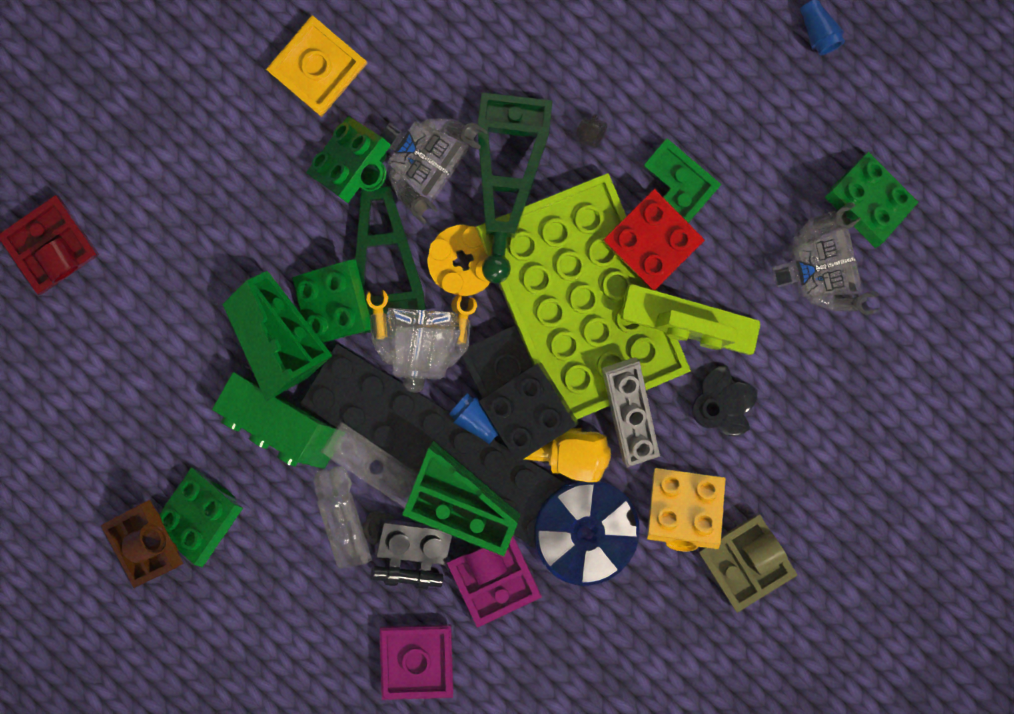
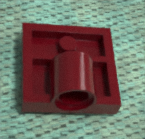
M57 195L0 233V241L37 295H42L99 255L62 199Z

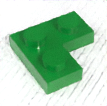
M668 138L643 165L649 173L669 189L663 198L688 223L721 186L715 178Z

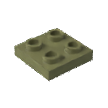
M759 513L722 535L719 549L703 547L698 550L736 613L797 576L782 546L769 530Z

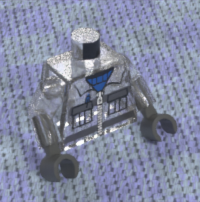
M428 118L423 123L415 121L407 133L389 123L380 135L391 144L389 148L394 151L387 163L391 167L389 179L397 198L411 210L412 214L422 224L427 223L422 217L425 210L432 209L435 213L438 211L433 202L468 152V145L474 149L481 148V145L474 142V137L478 133L487 135V131L476 123L465 124L453 119Z
M854 203L845 204L838 212L831 211L813 217L800 229L794 237V244L788 246L791 262L772 267L773 278L777 288L796 283L799 295L807 297L812 305L831 311L859 310L862 314L869 315L880 310V308H870L866 302L868 297L879 296L878 292L869 291L860 296L856 294L863 292L848 228L856 225L861 220V217L851 220L847 218L845 211L856 206Z

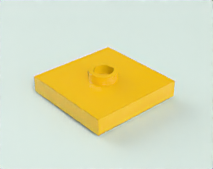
M312 15L266 70L322 117L368 63Z

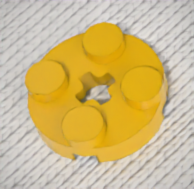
M455 225L438 234L430 245L427 262L430 275L439 287L450 294L472 296L485 290L491 283L482 274V264L487 258V254L476 227ZM462 250L465 255L472 254L474 259L469 262L470 269L463 271L461 266L454 267L453 261L458 258L457 252Z

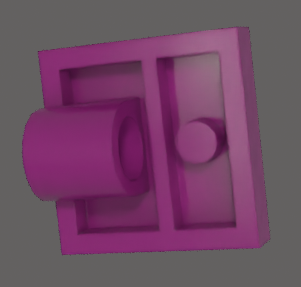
M514 535L505 556L482 547H477L447 561V565L477 628L542 598Z

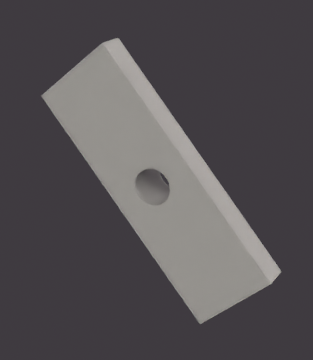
M634 357L602 368L624 465L630 467L660 457L640 361Z

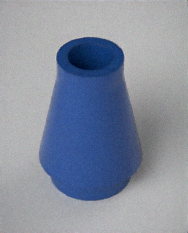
M812 0L800 8L812 50H817L818 54L822 56L838 49L845 43L842 36L844 30L825 10L819 0Z
M466 393L450 411L449 415L454 419V424L483 439L489 445L499 433L480 404L478 397L475 396L473 398Z

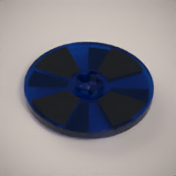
M575 481L555 491L539 511L534 528V541L538 556L554 576L567 583L589 586L605 582L620 573L630 562L636 551L640 534L638 515L629 498L611 484L603 481L590 483ZM584 526L592 528L593 537L589 540L586 537H582L581 529Z

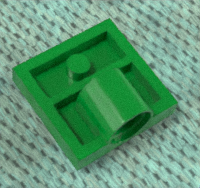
M347 116L344 122L337 126L333 137L322 152L314 157L312 165L306 173L349 203L359 188L365 191H374L383 185L387 172L380 160L391 144L372 130Z
M869 151L831 187L830 192L825 196L837 210L850 202L856 205L852 209L845 211L846 216L851 220L861 217V220L854 227L875 249L891 235L918 204V201Z
M356 259L343 261L292 277L301 314L323 343L373 330Z
M190 468L160 512V517L178 551L192 564L203 568L243 507L235 502L237 498L231 492L211 481L194 468Z

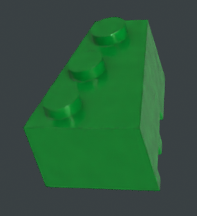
M268 271L246 280L222 304L266 402L307 379L333 356Z
M433 441L427 451L402 515L505 556L521 514Z

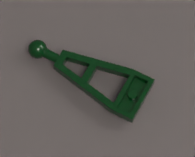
M481 93L477 125L487 131V135L478 133V144L481 145L479 158L486 235H493L491 255L483 261L482 274L489 282L501 283L510 275L511 266L505 257L507 237L515 238L548 141L552 100ZM489 132L536 138L523 179L492 175ZM493 191L518 193L509 222L495 221Z
M387 152L384 154V156H383V157L381 158V160H380V162H382V164L384 163V161H385V159H386ZM383 185L374 191L361 190L355 259L363 290H365L368 248L398 244L412 292L387 294L388 302L383 307L385 331L417 328L419 310H425L422 327H428V324H426L427 315L424 290L390 186L383 187ZM384 200L394 233L369 235L372 201ZM370 296V301L373 305L379 306L383 302V296ZM369 306L368 310L373 330L358 333L357 335L376 333L373 310ZM393 310L415 317L414 324L392 316Z

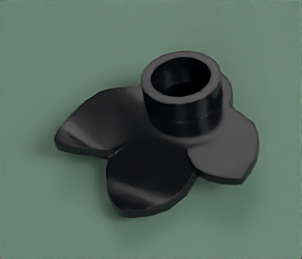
M719 366L704 377L702 381V394L693 402L692 415L695 421L702 427H716L727 436L741 435L750 430L749 422L744 414L755 405L758 391L747 383H732L728 366ZM708 404H712L715 407L714 416H710L707 413L706 407Z

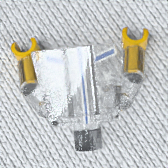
M382 290L383 302L379 306L371 303L370 291L367 293V305L373 310V315H370L372 343L382 361L391 365L393 375L404 377V389L407 391L421 392L424 389L425 378H443L447 368L452 367L467 351L471 321L468 320V316L473 314L477 308V302L474 298H469L468 308L465 311L460 307L462 297L457 295L451 302L454 312L388 308V312L385 314L383 307L388 302L387 293Z

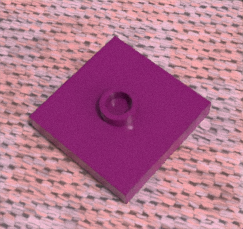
M451 624L380 627L382 700L453 698Z

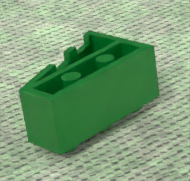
M233 372L212 408L213 411L223 416L220 422L237 432H240L241 428L251 434L248 438L251 442L264 449H268L270 445L279 451L277 457L291 466L296 467L298 463L325 469L345 432L337 427L334 428L324 424L315 418L316 415L307 410H301L286 401L287 399L281 395H277L266 402L258 382Z

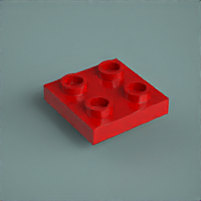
M653 189L602 241L651 290L655 291L705 239Z

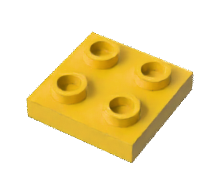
M655 468L652 479L647 540L666 542L668 548L676 551H694L698 547L719 549L721 545L726 478Z

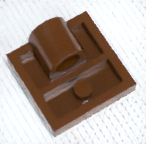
M151 500L101 525L133 588L184 564L178 554L176 545L168 535L161 521L160 514L155 510Z

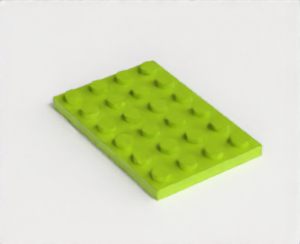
M609 173L525 206L515 238L507 237L505 257L511 266L510 275L505 281L499 283L532 365L534 366L540 362L543 364L576 419L610 406L602 372L604 367L636 357L640 361L646 390L691 372L677 339L668 337L667 332L621 319L627 286L633 284L647 289L650 288L602 241L626 217ZM512 212L496 218L495 221L509 222ZM485 223L478 225L476 230L488 257L491 255L493 235H486Z

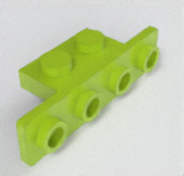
M633 284L627 286L621 312L622 320L667 332V336L683 341H687L689 338L699 341L700 346L714 350L724 348L746 355L754 354L760 329L759 320Z

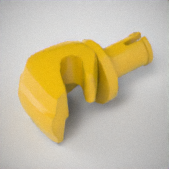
M572 428L523 460L549 462L552 473L562 474L572 480L590 483L601 480L610 462L611 449L608 446L605 435L599 432H581L582 428Z

